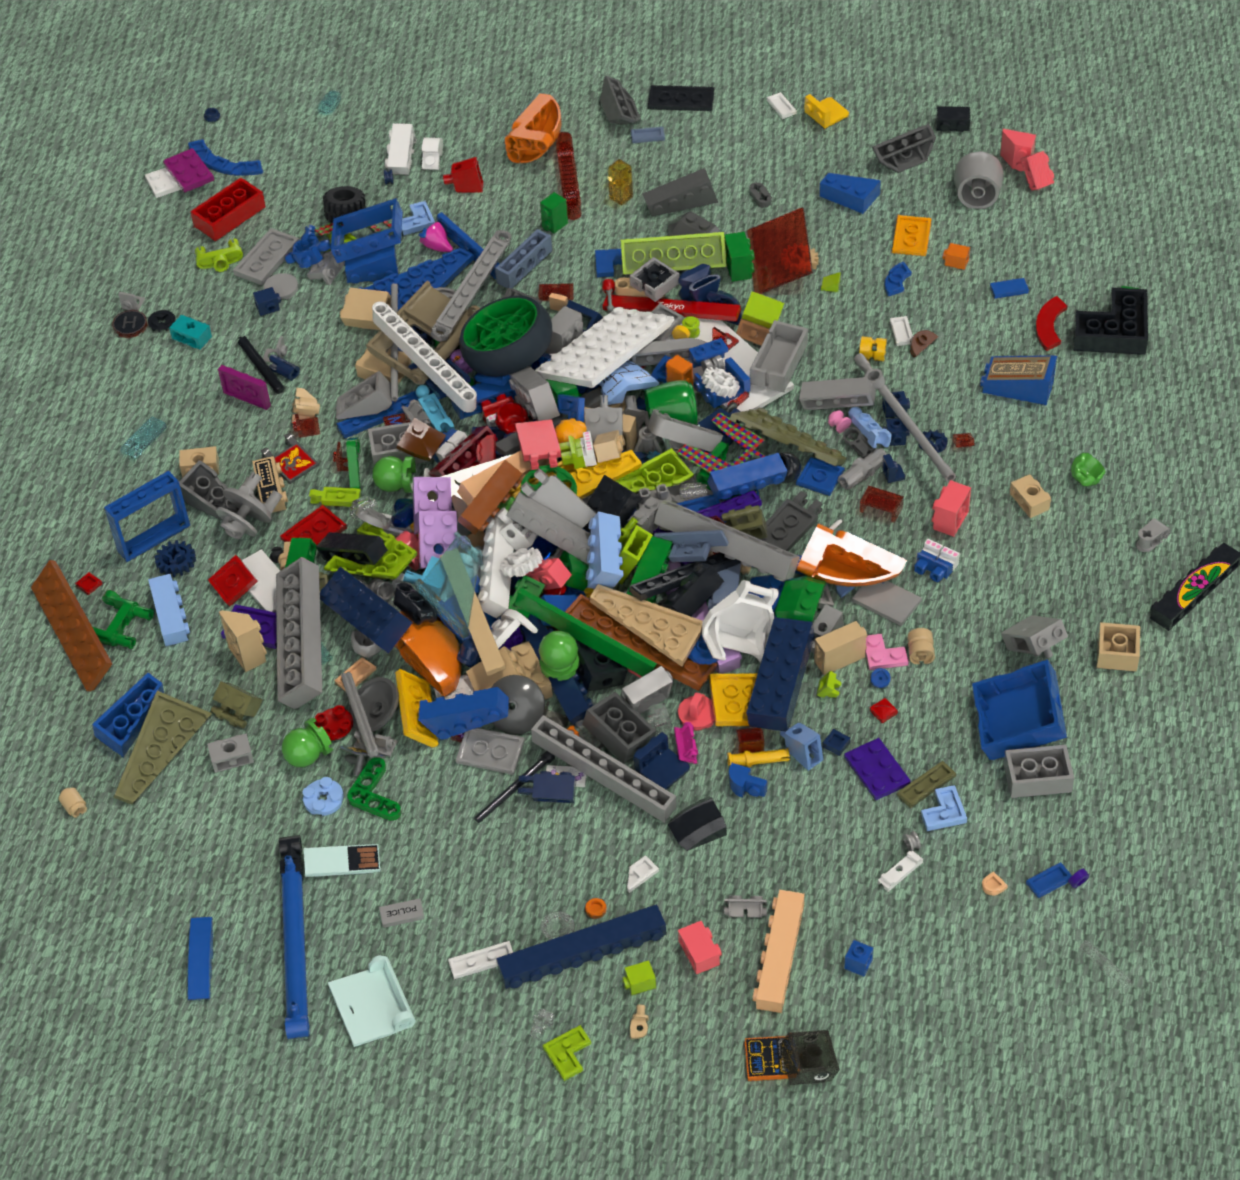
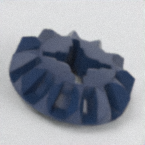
M931 429L928 432L923 431L924 436L937 453L946 449L948 438L945 437L944 433H939L938 430L932 432Z

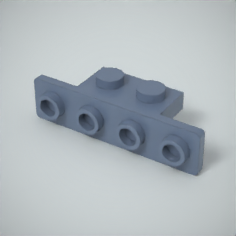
M722 530L654 534V537L673 541V547L669 555L671 563L706 561L711 547L728 546L729 543Z

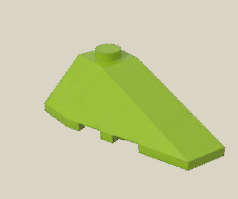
M671 448L643 463L642 467L618 479L616 482L634 493H639L640 489L655 490L661 484H665L666 487L679 485L692 478L694 474Z

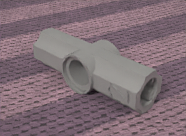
M880 448L874 450L865 458H857L851 468L838 477L840 485L844 489L850 490L863 479L867 481L866 479L869 476H873L875 471L882 466L883 455H887L886 452Z

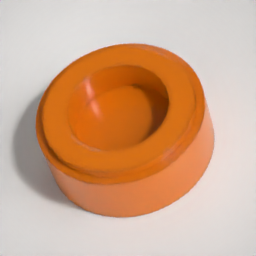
M599 898L590 899L585 906L586 914L593 919L603 917L607 911L606 903Z

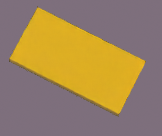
M399 669L395 674L404 736L427 746L436 747L438 745L437 736L418 720L420 701L427 700L432 702L430 684L422 678Z

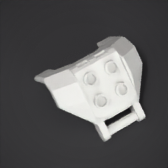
M742 580L736 591L709 610L702 622V636L713 658L725 661L724 647L751 654L761 664L774 619L772 605L778 597L777 589H767ZM748 592H752V593H756V594H759V595H763L764 597H763V598H760L759 596L750 594V593H748Z

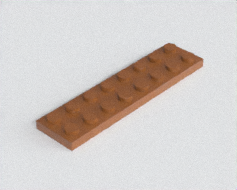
M49 560L31 589L86 691L91 692L95 690L107 673L112 662L57 562Z
M582 594L565 611L569 615L657 663L655 669L662 666L665 671L671 674L673 679L697 691H700L709 679L710 674H713L716 670L717 663L699 664L689 658L681 667L590 603V598Z

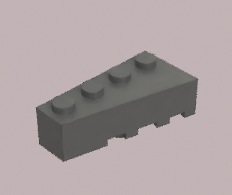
M705 168L642 193L652 217L718 203Z

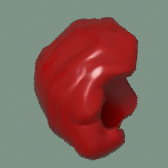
M510 402L498 408L495 422L499 430L509 434L516 432V423L528 422L529 417L524 407L518 403Z

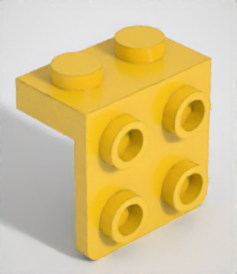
M811 94L805 96V113L824 129L849 116V111L832 97L819 102Z

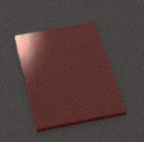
M803 207L747 230L751 243L750 250L753 249L754 260H752L754 264V273H752L754 292L762 294L813 273Z

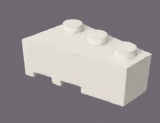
M393 123L392 130H389L390 144L387 145V154L389 155L385 159V168H388V171L392 169L393 174L409 175L412 163L411 155L414 154L412 147L413 143L417 141L413 125Z

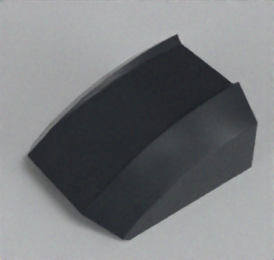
M710 796L683 809L670 819L668 823L678 844L687 851L727 835L724 818Z

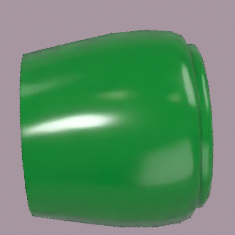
M676 380L645 389L646 411H648L649 420L653 409L659 410V413H667L671 418L694 425L698 424L696 399L691 383L685 380Z

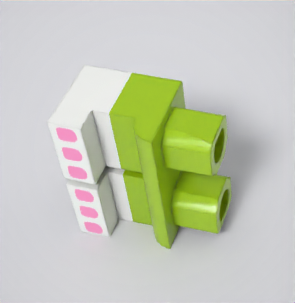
M590 431L583 432V438L574 439V437L568 436V442L559 443L563 466L574 464V468L578 469L597 465Z

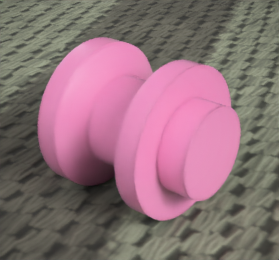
M841 410L832 412L828 420V424L831 427L836 426V431L839 434L849 428L852 423L849 417L844 418V413Z

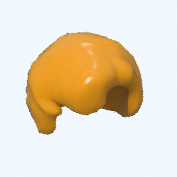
M575 418L561 420L555 427L558 443L568 442V436H572L574 439L583 438V432H587L585 423L576 421Z

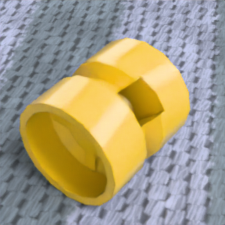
M862 336L859 354L862 353L867 360L873 358L874 361H884L887 339L876 338L873 340L872 337ZM873 347H877V351H872Z

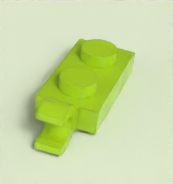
M324 487L323 491L311 489L309 497H311L310 503L318 504L321 502L325 506L358 507L361 489Z

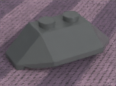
M605 76L600 101L607 120L620 125L640 122L641 117L635 102L628 91L621 86L622 83L618 79Z
M928 123L873 146L872 149L879 163L900 173L928 160L936 136Z
M691 211L677 217L667 225L668 236L721 232L716 225Z

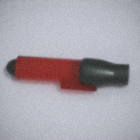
M743 392L739 397L731 400L724 410L730 413L749 398L750 393Z

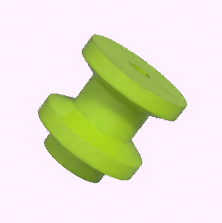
M692 316L683 319L682 326H685L690 331L689 338H697L700 335L699 319Z

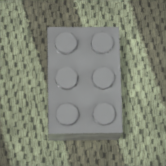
M411 422L368 429L374 465L382 457L394 456L404 461L406 456L413 457L396 449L398 442ZM413 457L415 458L416 463L428 462L426 460Z
M1066 745L1005 750L1003 765L1011 798L1072 792L1074 774Z

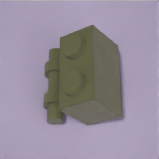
M751 505L745 506V509L736 511L732 509L728 513L722 514L723 521H727L725 525L758 539L767 538L766 521L759 505L753 507Z
M220 681L213 700L222 705L220 708L214 705L211 708V713L221 720L229 721L230 725L234 727L238 726L244 729L247 725V722L242 720L244 715L254 717L263 699L234 684ZM230 708L236 711L234 715L228 713Z

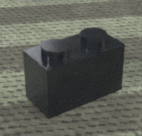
M937 106L936 131L964 132L970 130V107Z

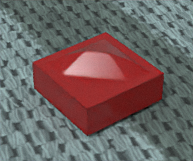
M886 698L870 707V712L882 724L898 714V710Z

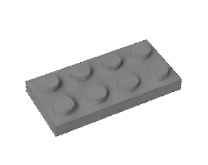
M270 228L233 269L234 275L263 285L284 262L285 256L293 251V245L299 241V238Z

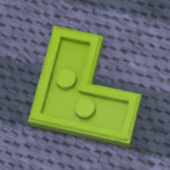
M581 1025L543 1044L542 1047L565 1081L583 1071L574 1053L589 1046L591 1040Z

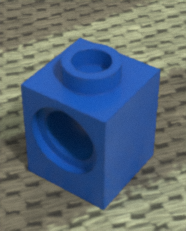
M853 940L845 956V969L865 977L873 961L874 948Z

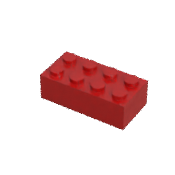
M239 178L190 212L194 227L214 241H217L264 209L266 205L263 192L243 178Z

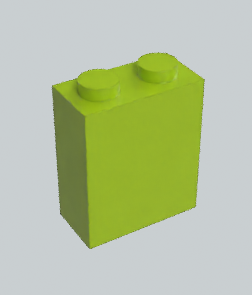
M638 525L635 526L623 543L619 553V557H622L623 561L619 567V570H623V577L618 582L621 585L640 560L653 536Z

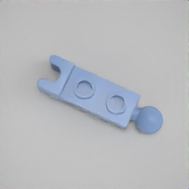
M850 408L848 412L849 418L868 439L867 442L870 446L876 448V444H882L884 447H889L891 433L887 429H882L869 414L862 413L861 408Z

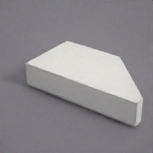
M646 855L629 867L627 885L629 893L659 872V868Z

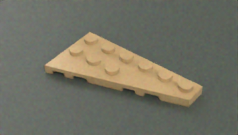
M600 584L596 586L590 596V603L681 667L702 634V620L645 600L640 601L634 596Z

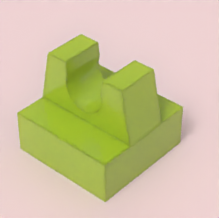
M829 671L819 680L817 696H828L831 698L839 696L840 692L834 689L841 686V682L836 679V673Z

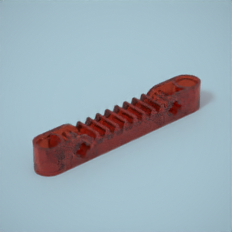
M563 131L559 133L556 139L562 196L567 202L568 219L576 220L581 217L582 210L571 134Z

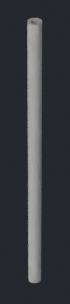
M392 284L391 308L396 313L398 312V285ZM394 344L391 347V357L398 361V346ZM391 367V400L395 402L398 400V371Z

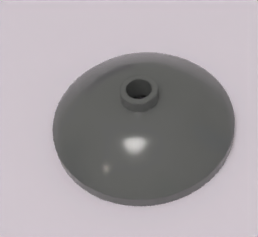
M509 675L499 679L492 685L491 688L498 687L509 697V704L511 702L515 704L514 710L508 705V717L492 722L499 730L513 735L529 732L544 715V695L540 687L530 678L522 675Z
M378 677L369 680L358 689L371 731L374 732L385 726L396 712L399 701L397 686L387 678ZM350 705V706H349V712L351 713V715H352V717H353V727H354L356 730L359 731V728H358L356 719H355V717H354V714H353V711H352V708H351V705Z

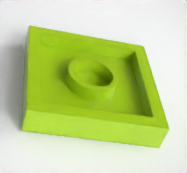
M752 291L742 319L770 329L774 320L778 321L784 303Z

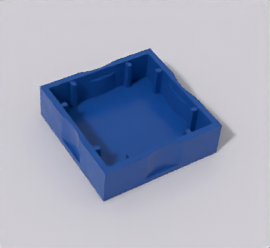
M1048 660L1022 667L1009 674L997 675L972 683L975 706L979 714L978 728L981 748L989 760L1004 757L1005 750L1034 748L1067 738L1057 675Z

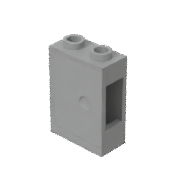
M1034 615L1027 617L1001 633L1009 651L1028 653L1034 656H1039L1041 652H1044L1046 658L1053 656L1050 647L1068 637L1061 619Z

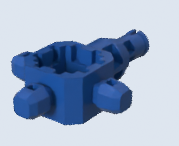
M309 225V228L306 226L301 240L293 245V252L288 253L285 256V260L288 264L297 262L300 268L311 267V265L319 263L323 259V253L331 248V243L329 240L319 242L315 235L316 231L314 229L316 228L313 225Z

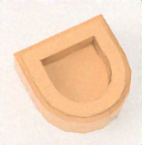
M994 871L982 881L983 891L991 896L1000 894L1008 887Z

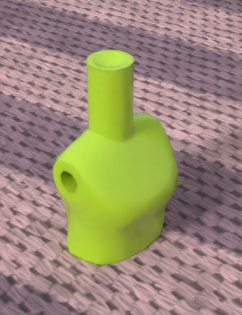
M634 517L630 519L624 528H621V536L618 540L621 545L626 541L631 530L638 523Z

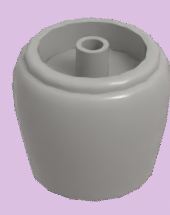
M982 151L971 152L963 156L957 163L954 171L955 188L962 204L968 208L986 209L997 201L1004 180L1003 168L999 160L992 154Z

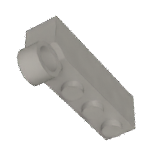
M871 369L862 378L802 382L799 400L803 409L806 410L874 405L875 390L884 385L885 379L881 370Z

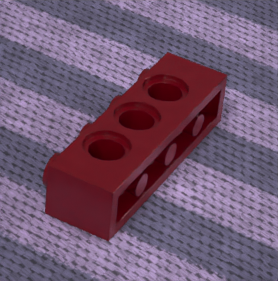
M488 425L476 428L429 472V475L431 477H441L467 469L477 460V445L487 435H493L494 433Z

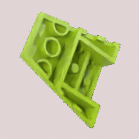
M364 522L358 528L357 533L380 536L388 551L375 565L358 564L334 555L324 566V570L336 572L339 567H342L352 575L376 579H396L416 557L417 551L404 542L396 540L395 536L390 533L387 534L382 528Z

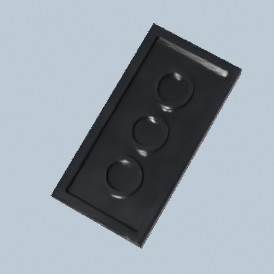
M651 85L648 109L712 111L715 87Z

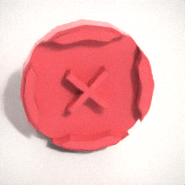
M698 692L694 696L684 699L678 708V717L682 725L685 722H691L696 731L711 727L715 723L712 700Z

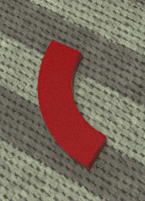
M1058 296L1050 299L1041 308L1036 319L1037 338L1046 351L1061 344V340L1054 329V322L1062 312L1067 310L1068 306Z

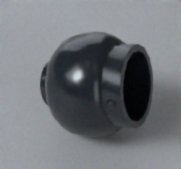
M789 452L779 453L787 469L785 480L781 483H791L799 477L801 463L794 454Z

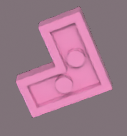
M882 634L867 635V649L865 653L869 670L908 666L909 662L905 647L885 649Z

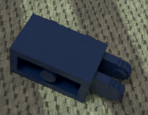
M540 771L539 774L534 773V776H519V781L533 783V788H518V794L532 795L533 800L539 802L575 803L577 780L570 772H560V775H554L550 771Z

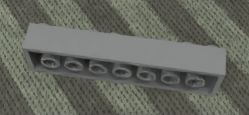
M303 557L276 574L278 702L293 709L301 707L322 693L319 566Z

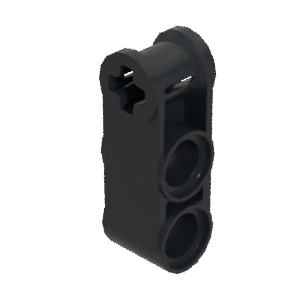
M397 584L393 604L409 617L415 625H421L427 621L433 623L437 620L436 608L423 595L419 594L410 584Z

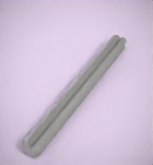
M350 672L342 673V682L369 757L377 756L379 754L352 674Z

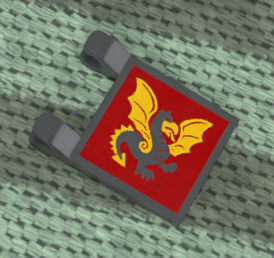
M288 433L284 437L286 439L285 443L289 447L275 455L274 458L275 462H279L282 473L279 474L291 484L318 467L319 463L296 441L291 433ZM267 447L261 450L262 458L273 456Z

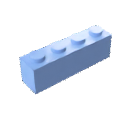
M171 574L148 579L165 646L188 641L187 634L190 633L188 623L183 622L186 619L184 608L180 609L179 607L183 603L180 594L176 595V592L179 591L177 581H172Z

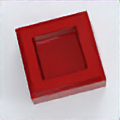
M90 572L75 583L76 587L87 595H90L103 584L100 579Z

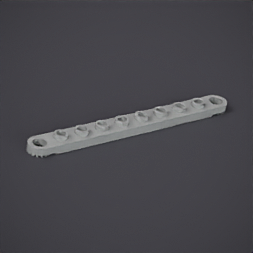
M502 229L495 232L437 319L431 331L433 339L437 341L448 339L511 241L510 232L507 230L502 231ZM436 331H442L444 334L441 335Z

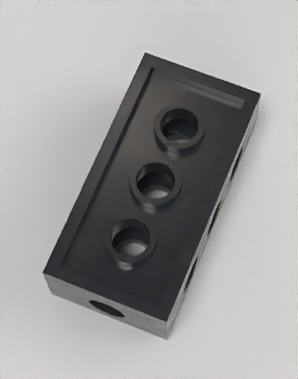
M575 639L579 657V666L576 671L588 692L623 685L628 671L626 667Z

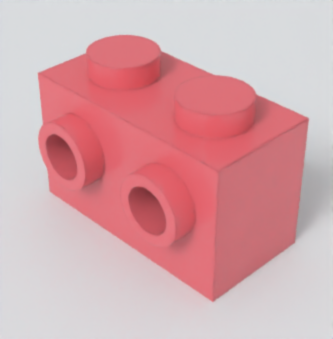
M559 558L542 560V563L538 564V568L526 573V576L545 584L544 590L562 588L572 575Z
M702 921L678 930V941L696 975L719 966L720 956H722L720 947L712 941L713 937L708 927L705 928Z

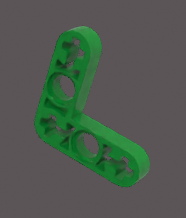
M359 437L349 438L346 440L350 488L361 489L358 455L361 453Z
M374 757L369 760L348 791V802L356 808L386 820L395 821L402 814L399 803L372 792L386 772L384 759ZM380 764L381 768L377 767L374 771L373 766ZM366 779L372 780L370 785L365 786L362 784ZM358 794H360L361 798L357 797L356 799H353V796H358ZM373 801H377L380 803V805L376 808H371L369 806V804ZM393 808L396 810V812H391V814L388 812V810H393Z

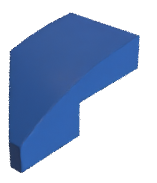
M665 355L651 374L658 382H667L666 363L669 359H672L669 356Z

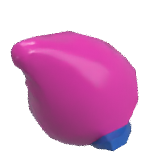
M439 222L432 224L428 229L424 228L418 234L420 242L431 250L439 252H451L453 250L447 239L445 229Z

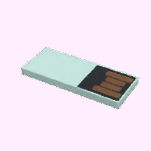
M378 844L304 848L305 877L380 872Z

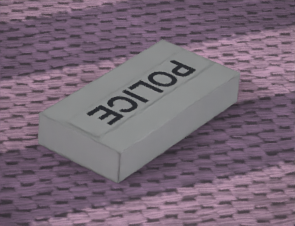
M420 898L379 907L383 928L424 919Z

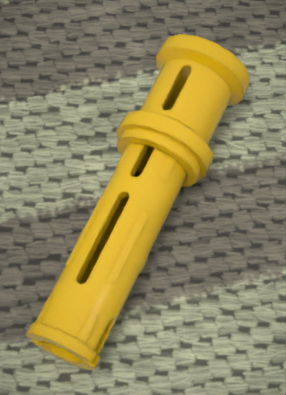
M788 748L754 753L746 750L744 753L738 754L727 753V762L729 768L731 763L750 768L752 765L790 761Z

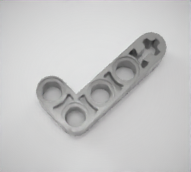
M653 409L647 425L650 432L656 436L712 452L723 438V435L717 431L671 418L667 413H659V410Z

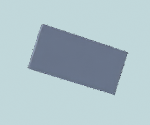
M663 127L631 130L632 144L665 140Z

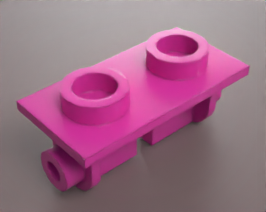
M685 722L682 728L674 727L679 760L697 764L698 750L695 739H693L694 726L691 722Z

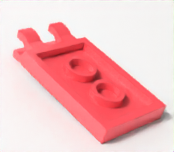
M552 419L516 423L515 429L523 460L530 461L531 470L539 469L538 460L548 459L550 468L558 467L556 458L561 457V450Z

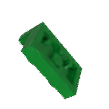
M523 576L515 585V594L509 597L508 609L516 610L529 619L531 614L515 605L518 591L523 588L540 598L546 587L545 584L529 576Z

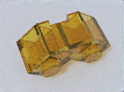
M618 159L608 167L609 198L622 206L633 197L631 165Z

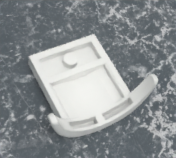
M513 609L505 611L501 616V620H496L491 626V632L498 649L520 624L532 633H537L538 629L525 616Z

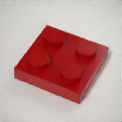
M237 555L231 558L208 579L229 606L233 605L258 582Z

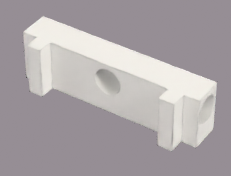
M909 851L906 857L886 874L883 873L881 875V878L878 879V884L882 883L884 889L889 892L921 865L923 859L914 851Z

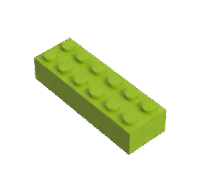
M724 232L620 240L623 275L632 274L653 257L675 271L690 270L700 264L710 265V268L726 267Z

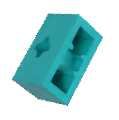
M182 314L169 327L172 339L199 350L212 338L209 325Z

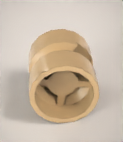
M917 628L910 631L907 636L910 661L913 664H920L919 661H924V664L933 662L935 651L932 632L925 628Z

